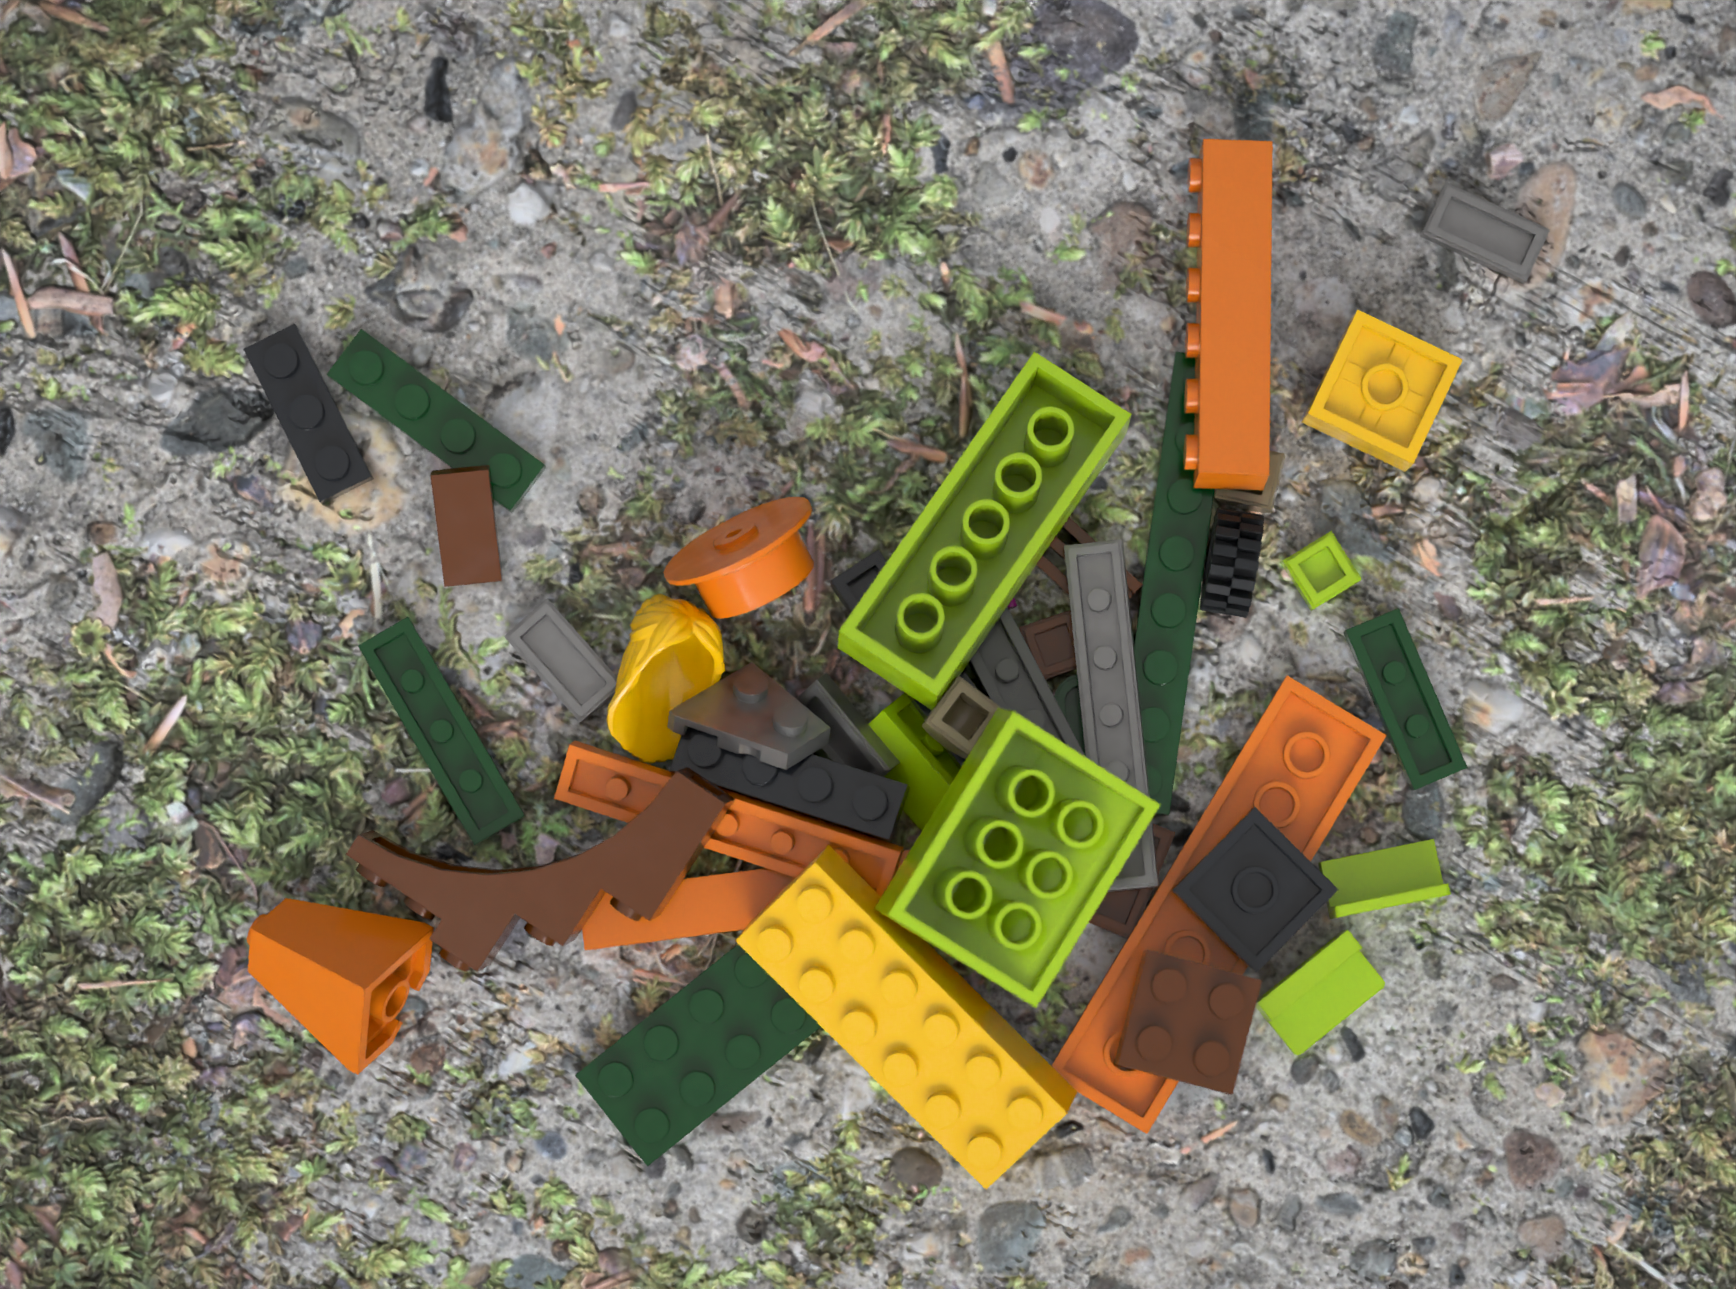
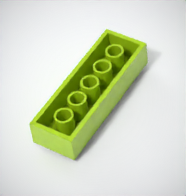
M1034 351L840 628L838 649L932 710L954 679L960 676L1119 446L1127 433L1132 414Z

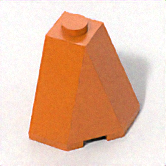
M285 898L268 914H262L257 917L251 925L247 935V943L249 945L248 972L349 1071L358 1075L393 1043L403 1023L395 1017L402 1010L410 987L420 991L430 971L433 941L429 938L434 932V927L425 922Z

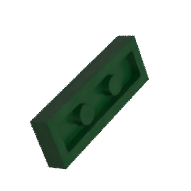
M1399 608L1343 632L1411 791L1468 768Z

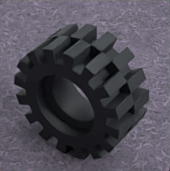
M1224 508L1216 509L1207 550L1200 610L1247 618L1259 566L1264 515Z

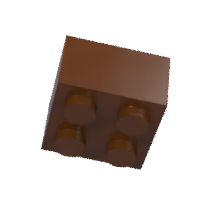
M1144 950L1114 1064L1233 1095L1262 980L1155 951Z

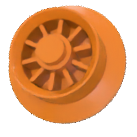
M787 497L770 501L746 510L711 528L683 547L668 562L663 573L666 581L675 586L695 584L709 613L714 618L722 619L738 616L772 602L801 583L814 568V560L798 531L812 513V506L809 500L804 497Z

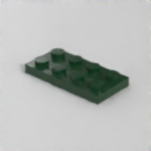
M737 944L575 1076L648 1167L821 1026Z

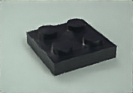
M1254 807L1171 891L1254 973H1257L1339 889Z

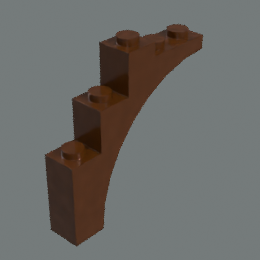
M685 767L676 771L652 803L614 836L581 854L545 865L507 869L454 865L412 852L374 830L358 835L346 855L359 863L356 870L368 881L380 887H386L389 883L405 894L404 903L412 911L430 920H433L435 916L439 917L441 921L429 939L442 947L439 951L440 956L462 971L468 972L470 968H473L478 972L491 965L520 918L527 922L524 929L538 941L548 946H554L556 942L565 946L577 938L606 892L613 896L610 904L617 911L632 920L639 921L643 916L650 921L661 915L735 801V798L689 767Z

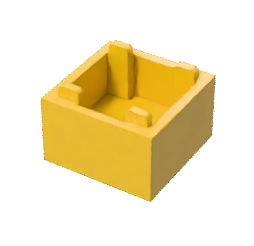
M1357 309L1343 333L1302 419V423L1400 470L1407 471L1414 464L1463 359Z

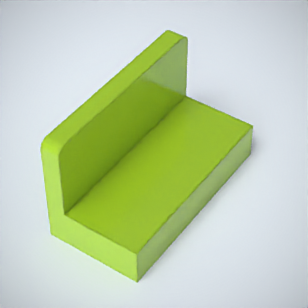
M904 693L883 709L868 725L900 761L884 777L908 784L910 789L903 811L919 829L923 830L959 772V769L944 747L923 729V717L906 693Z
M1434 839L1318 862L1320 872L1339 889L1326 902L1330 919L1451 895L1449 883L1443 884Z
M1342 930L1257 999V1010L1294 1055L1304 1053L1385 986L1384 980L1360 952L1363 947L1349 930Z

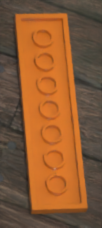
M1288 675L1285 676L1051 1065L1078 1093L1145 1134H1148L1179 1081L1114 1064L1143 951L1151 950L1241 975L1244 974L1248 967L1171 890L1254 807L1311 862L1387 735Z

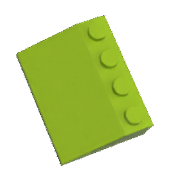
M997 708L874 909L1037 1008L1160 804L1016 712Z

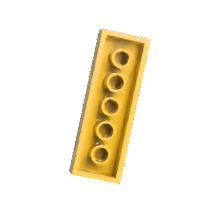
M828 845L747 925L735 941L963 1168L987 1189L1068 1113L1077 1091L925 940L875 910L874 908L881 896Z

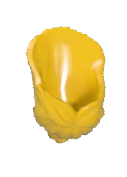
M659 593L646 599L641 604V607L636 611L630 623L632 631L629 634L630 641L623 654L615 694L607 710V726L610 734L620 743L624 750L632 753V756L639 758L641 762H647L648 764L674 759L681 735L674 733L668 728L669 711L719 682L722 673L725 671L722 635L717 623L710 618L704 609L697 608L695 604L683 599L675 600Z

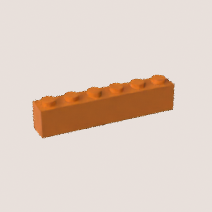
M1203 139L1199 157L1189 158L1187 188L1188 193H1198L1197 213H1188L1187 247L1197 248V268L1187 269L1186 302L1196 303V323H1187L1185 357L1195 358V379L1186 378L1184 411L1188 414H1195L1194 435H1185L1183 463L1184 469L1194 470V488L1263 491L1269 477L1273 141Z

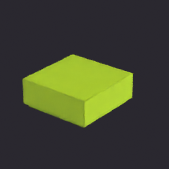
M1332 531L1281 562L1311 611L1362 580Z

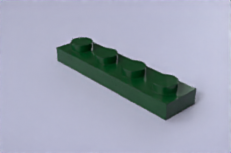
M360 329L326 374L330 379L450 468L489 465L493 500L511 513H513L547 468L545 464L362 329Z
M407 616L358 645L473 844L478 846L525 818L526 815L411 619Z

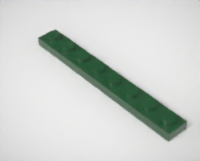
M1177 351L1173 359L1134 638L1150 799L1160 804L1155 814L1169 816L1215 490L1194 488V470L1184 469L1185 435H1194L1195 414H1188L1184 411L1186 378L1195 379V358H1186L1184 352Z

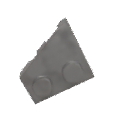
M753 662L671 709L668 717V728L674 733L684 735L687 728L691 727L718 736L717 747L737 754H750L761 762L785 770L829 743L831 729Z

